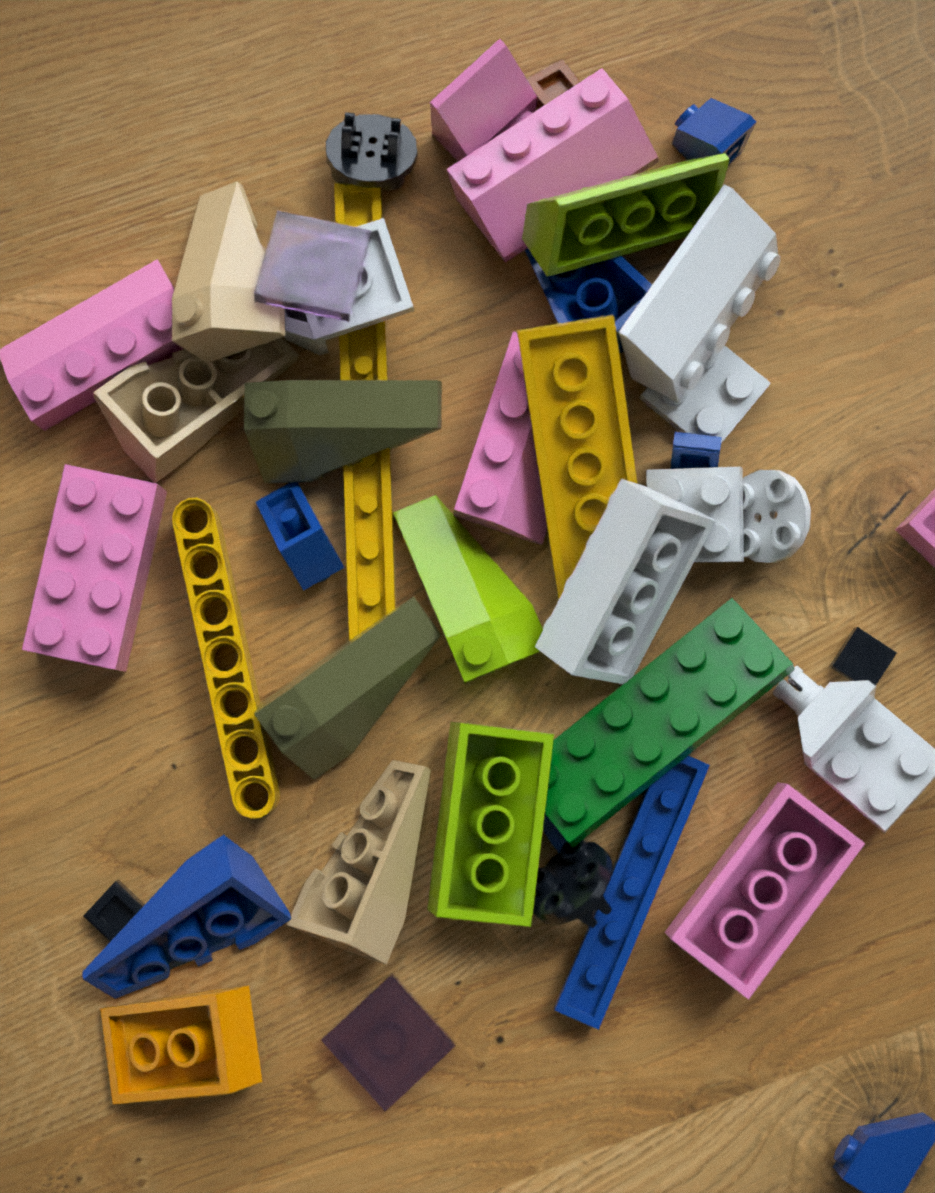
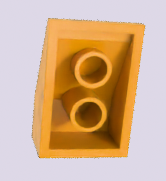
M249 985L100 1008L112 1104L230 1094L263 1082Z

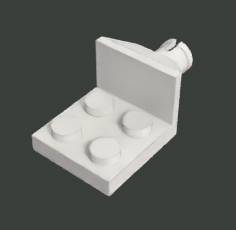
M384 218L285 250L272 273L273 277L280 282L284 292L285 339L320 356L329 353L325 340L414 311Z
M795 666V670L788 675V682L784 679L780 681L774 689L773 695L784 701L799 716L798 724L805 765L883 833H886L935 779V748L875 699L876 686L870 681L830 682L823 688L804 674L800 667Z

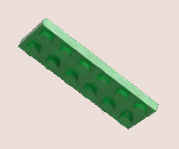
M731 598L553 740L545 814L571 847H575L795 670L793 663L740 605Z

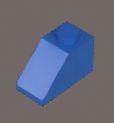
M710 98L700 108L693 104L680 115L675 122L678 128L672 145L687 160L726 153L730 159V164L743 152L756 121L751 115Z
M298 482L288 483L256 501L280 553L303 591L316 583L325 581L332 574L345 568Z
M921 1112L858 1126L852 1136L846 1135L837 1146L834 1154L836 1162L833 1168L843 1180L863 1193H904L935 1142V1120Z

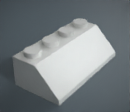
M723 185L619 331L631 379L676 402H679L687 389L693 390L697 386L703 375L704 365L713 352L719 353L723 349L730 334V327L738 316L743 317L748 313L754 302L756 290L763 280L768 281L773 277L780 263L776 233L733 188Z
M621 479L616 490L610 496L607 508L594 533L589 537L586 548L574 572L567 579L558 603L551 616L546 620L543 632L535 648L573 676L619 684L626 683L634 676L716 521L652 488Z

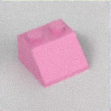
M500 39L430 102L432 135L457 161H460L536 111L537 95L509 49Z

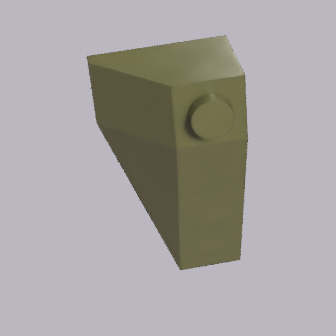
M282 380L245 383L244 431L264 483L268 484L312 482L324 477V474L345 465L351 466L363 461L362 458L387 448L394 449L441 430L442 382L439 380Z
M413 596L260 702L254 715L281 752L315 780L355 751L440 638L441 634Z

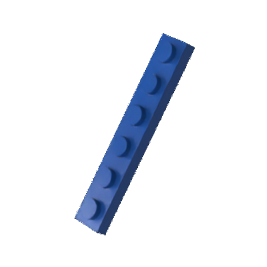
M687 756L646 789L611 871L610 881L602 894L611 907V912L605 915L600 910L594 911L593 916L597 921V925L593 928L588 926L555 1003V1011L599 1030L710 767L709 764Z

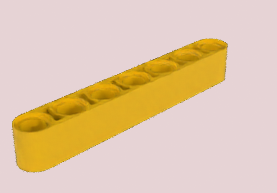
M187 498L175 507L172 514V524L231 797L236 810L242 816L260 818L271 813L277 807L280 800V789L267 731L254 715L260 704V698L221 519L218 512L205 500ZM196 510L206 511L208 515L206 527L197 533L188 532L186 528L188 515ZM205 555H214L218 561L216 573L210 578L200 579L196 573L197 561ZM215 600H223L228 607L227 617L222 623L211 625L206 619V608ZM232 645L238 653V661L232 669L221 671L215 662L216 653L221 647ZM239 690L246 695L248 707L242 716L235 718L227 712L225 701L231 692ZM245 736L251 737L258 746L257 757L249 764L241 762L235 754L237 742ZM252 783L263 785L268 792V802L263 809L251 808L245 800L246 789Z

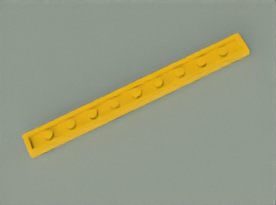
M334 184L336 233L382 219L381 187L363 188L353 184ZM386 321L339 336L341 380H388ZM389 448L362 458L363 461L354 465L343 466L349 641L396 609L391 456Z

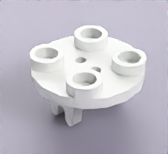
M758 470L743 478L744 557H748L755 562L777 563L791 557L803 545L810 528L811 507L806 491L794 477L781 470Z

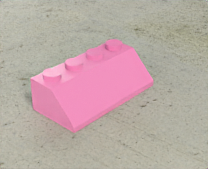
M601 68L447 168V172L456 199L504 262H507L528 248L522 240L528 203L642 173L657 164L659 160L628 98Z
M158 259L0 349V360L7 380L31 422L45 431L96 402L93 392L130 366L145 361L147 365L172 358V353L184 350L183 347L172 341V296L175 288Z
M513 331L454 507V516L542 545L547 531V523L517 332Z

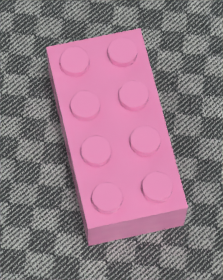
M65 464L22 650L126 672L167 491L156 483Z
M777 782L664 933L749 999L865 843L790 785Z

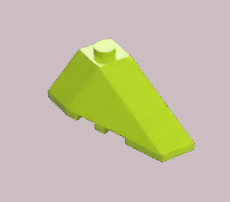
M436 495L393 512L464 684L541 652L535 648V645L543 632V628L531 602Z

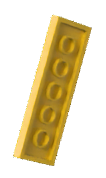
M613 315L517 330L558 600L564 591L567 579L574 572L586 548L589 537L594 533L605 512L610 496L616 490L621 479L637 483Z

